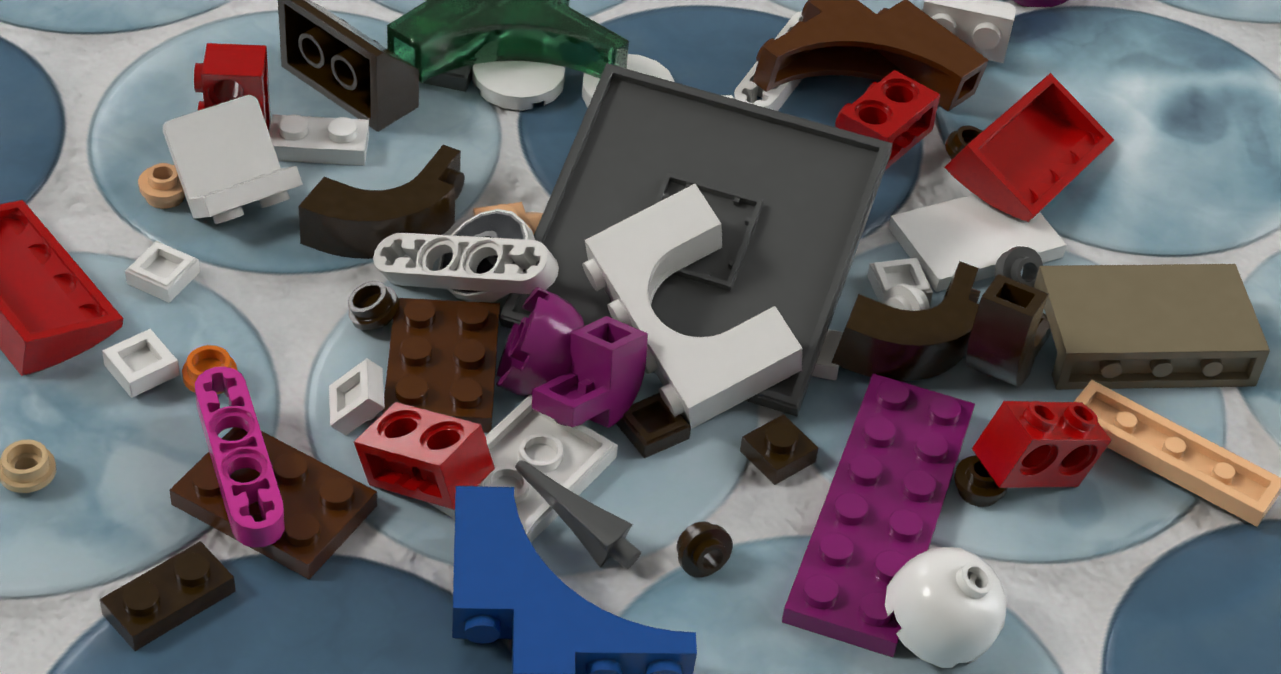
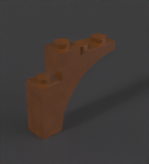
M808 0L802 9L801 15L803 20L776 40L774 38L769 39L760 48L756 57L758 65L752 82L767 92L778 85L793 80L823 75L855 76L881 81L893 70H896L939 93L938 105L946 111H950L975 94L989 60L908 0H903L890 9L883 8L877 14L858 0Z

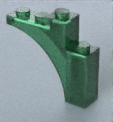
M427 0L387 25V49L419 70L420 83L459 67L494 61L548 63L581 71L600 79L607 63L627 69L629 41L570 8V0Z

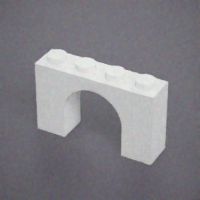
M696 184L585 240L588 261L582 263L589 282L596 291L604 288L612 301L607 306L613 319L648 333L645 372L650 374L655 371L663 384V387L659 388L661 398L674 417L681 414L691 426V429L802 371L803 348L775 306L724 333L709 337H692L680 334L663 324L651 307L654 294L666 278L722 248L721 222Z

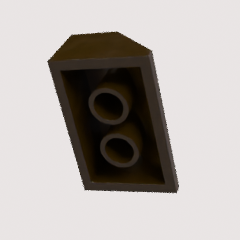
M278 0L281 67L356 118L369 120V126L377 132L419 107V70L411 63L404 61L377 41L372 40L349 25L345 20L340 19L324 7L310 0Z

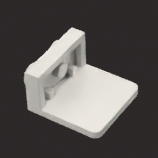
M924 0L923 12L989 61L1004 63L1016 13L1014 5L996 0Z
M252 95L242 96L168 120L163 125V133L193 219L213 216L215 224L226 222L243 216V205L259 200L261 208L272 206L290 199L287 190L303 185L297 166L280 167L259 102Z

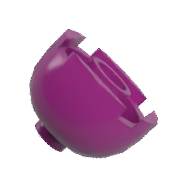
M539 287L533 289L522 306V309L531 313L528 318L524 317L520 324L514 323L502 352L496 375L501 377L496 382L497 387L526 397L532 395V389L570 372L572 360L570 354L571 332L585 326L581 314L570 302Z

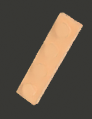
M1093 380L1088 383L1074 401L1083 402L1084 405L1088 406L1097 415L1098 423L1112 440L1107 448L1256 527L1259 526L1280 495L1281 478Z

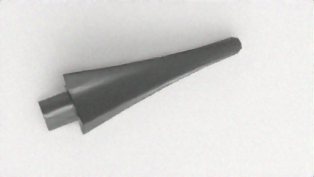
M520 460L515 466L517 472L555 510L600 568L610 557L615 559L625 569H629L638 560L641 551L625 539L633 524L573 493L526 461Z

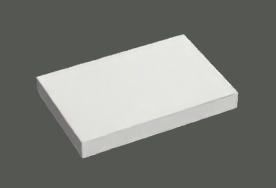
M975 194L891 215L888 227L908 256L918 259L929 284L935 292L947 290L959 261L979 268L974 281L976 282L994 277L998 258L1013 247H1030L1039 254L1042 263L1063 258L1067 246L1040 212L1027 222L998 210Z
M529 395L486 435L487 445L495 469L478 486L514 487V498L518 515L527 537L532 542L559 515L517 472L515 468L517 462L520 460L526 461L563 487L580 495L617 458L618 445L583 424L570 427L556 423L553 418L532 409V395ZM429 503L455 519V510Z

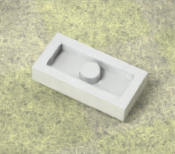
M272 114L269 134L278 161L365 166L369 139V120L350 119L347 117L329 118L296 114Z

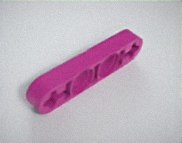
M213 367L205 370L195 381L196 404L232 533L236 540L245 546L253 548L266 547L280 539L285 530L284 507L246 381L242 374L233 368ZM217 392H224L229 397V406L220 409ZM231 427L242 428L248 432L246 436L236 441L223 440L218 436L221 431ZM242 468L255 469L260 473L258 478L250 482L241 483L230 478L233 472ZM258 501L261 517L264 521H254V518L250 515L249 504Z

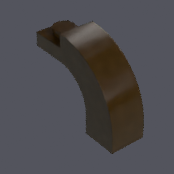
M442 145L413 180L392 189L364 190L323 177L298 206L300 244L336 256L373 259L374 251L378 244L392 234L443 235L455 223V200L459 197L464 185L465 176L464 173L460 172L461 151Z
M959 261L942 302L927 310H902L858 294L831 363L865 376L872 377V374H877L897 381L927 379L948 371L967 353L972 326L979 306L977 301L981 291L972 288L979 268Z
M998 274L981 297L968 342L967 366L1014 386H1021L1030 375L1035 357L1051 334L1047 316L1043 313L1049 293Z

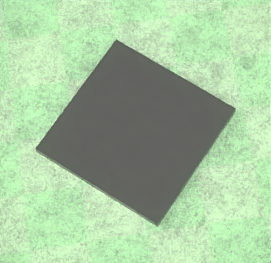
M607 63L534 234L535 240L547 247L557 260L559 266L556 280L546 291L554 293L570 302L581 314L585 326L605 316L611 317L607 304L612 301L604 288L596 291L592 287L583 269L582 263L588 261L585 240L696 184L721 222L722 248L666 278L654 294L651 307L660 321L670 329L687 336L709 337L724 333L775 306L803 348L802 371L745 401L797 417L889 161L892 143ZM509 293L499 316L501 326L512 329L514 323L520 324L524 317H529L531 312L522 309V306L530 294Z

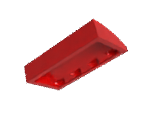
M1050 73L968 143L944 168L957 181L983 201L1013 217L1029 222L1101 154L1114 139Z
M23 200L0 204V350L19 374L24 376L62 363L94 347L123 326L124 318Z

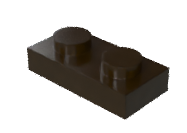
M200 541L99 599L102 615L130 647L137 651L236 592L234 576Z

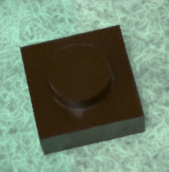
M783 414L742 436L740 452L776 485L815 463L819 448Z

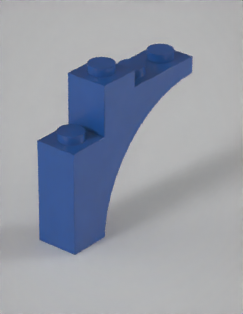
M456 486L452 638L468 639L475 643H490L497 639H512V674H693L697 656L696 632L671 631L649 627L616 616L581 597L565 585L548 568L525 533L517 511L514 487Z

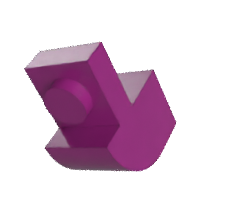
M608 316L571 332L570 354L572 360L570 372L532 389V409L553 418L556 423L563 426L575 427L582 425L587 420H591L606 428L613 426L629 410L642 385L646 369L648 333Z

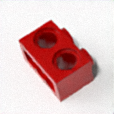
M207 43L204 62L195 63L194 90L195 92L203 93L204 101H199L198 111L242 96L252 95L259 102L269 132L271 110L267 46Z
M893 70L881 81L873 82L852 104L847 103L840 110L835 121V127L892 143V152L885 169L887 170L933 130L940 94Z
M1003 401L972 447V450L999 488L1078 487L1112 440L1098 423V417L1094 411L1084 405L1083 402Z
M398 402L389 407L354 441L370 486L455 510L456 486H478L495 469L481 424Z

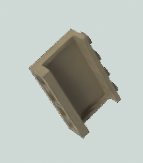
M1236 264L1039 266L1033 288L1049 293L1044 310L1058 352L1051 374L1056 390L1084 389L1091 380L1109 389L1248 387L1257 385L1270 349Z

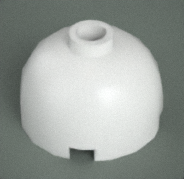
M939 547L932 548L912 558L894 575L887 586L885 608L888 616L894 611L896 620L902 628L896 634L905 647L923 661L941 668H953L958 663L968 662L970 664L976 661L990 648L1004 627L1007 598L1002 582L991 566L980 557L962 548Z

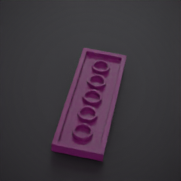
M872 374L785 604L782 623L894 657L899 642V637L896 633L902 628L896 620L894 611L889 616L887 615L885 608L887 586L894 575L909 560L929 550L972 418L975 403Z

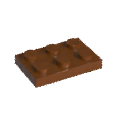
M399 298L400 305L393 317L384 392L385 408L382 410V414L395 402L481 424L483 432L489 433L492 430L500 303Z
M233 427L222 439L236 441L242 439L248 432L242 428ZM261 431L283 501L285 530L281 538L275 543L266 547L250 548L310 580L377 507V491ZM208 452L169 490L171 505L236 540L232 533L210 452ZM242 468L233 472L230 478L244 483L255 480L260 476V473L255 469ZM258 501L249 504L250 515L254 518V521H264L261 517Z

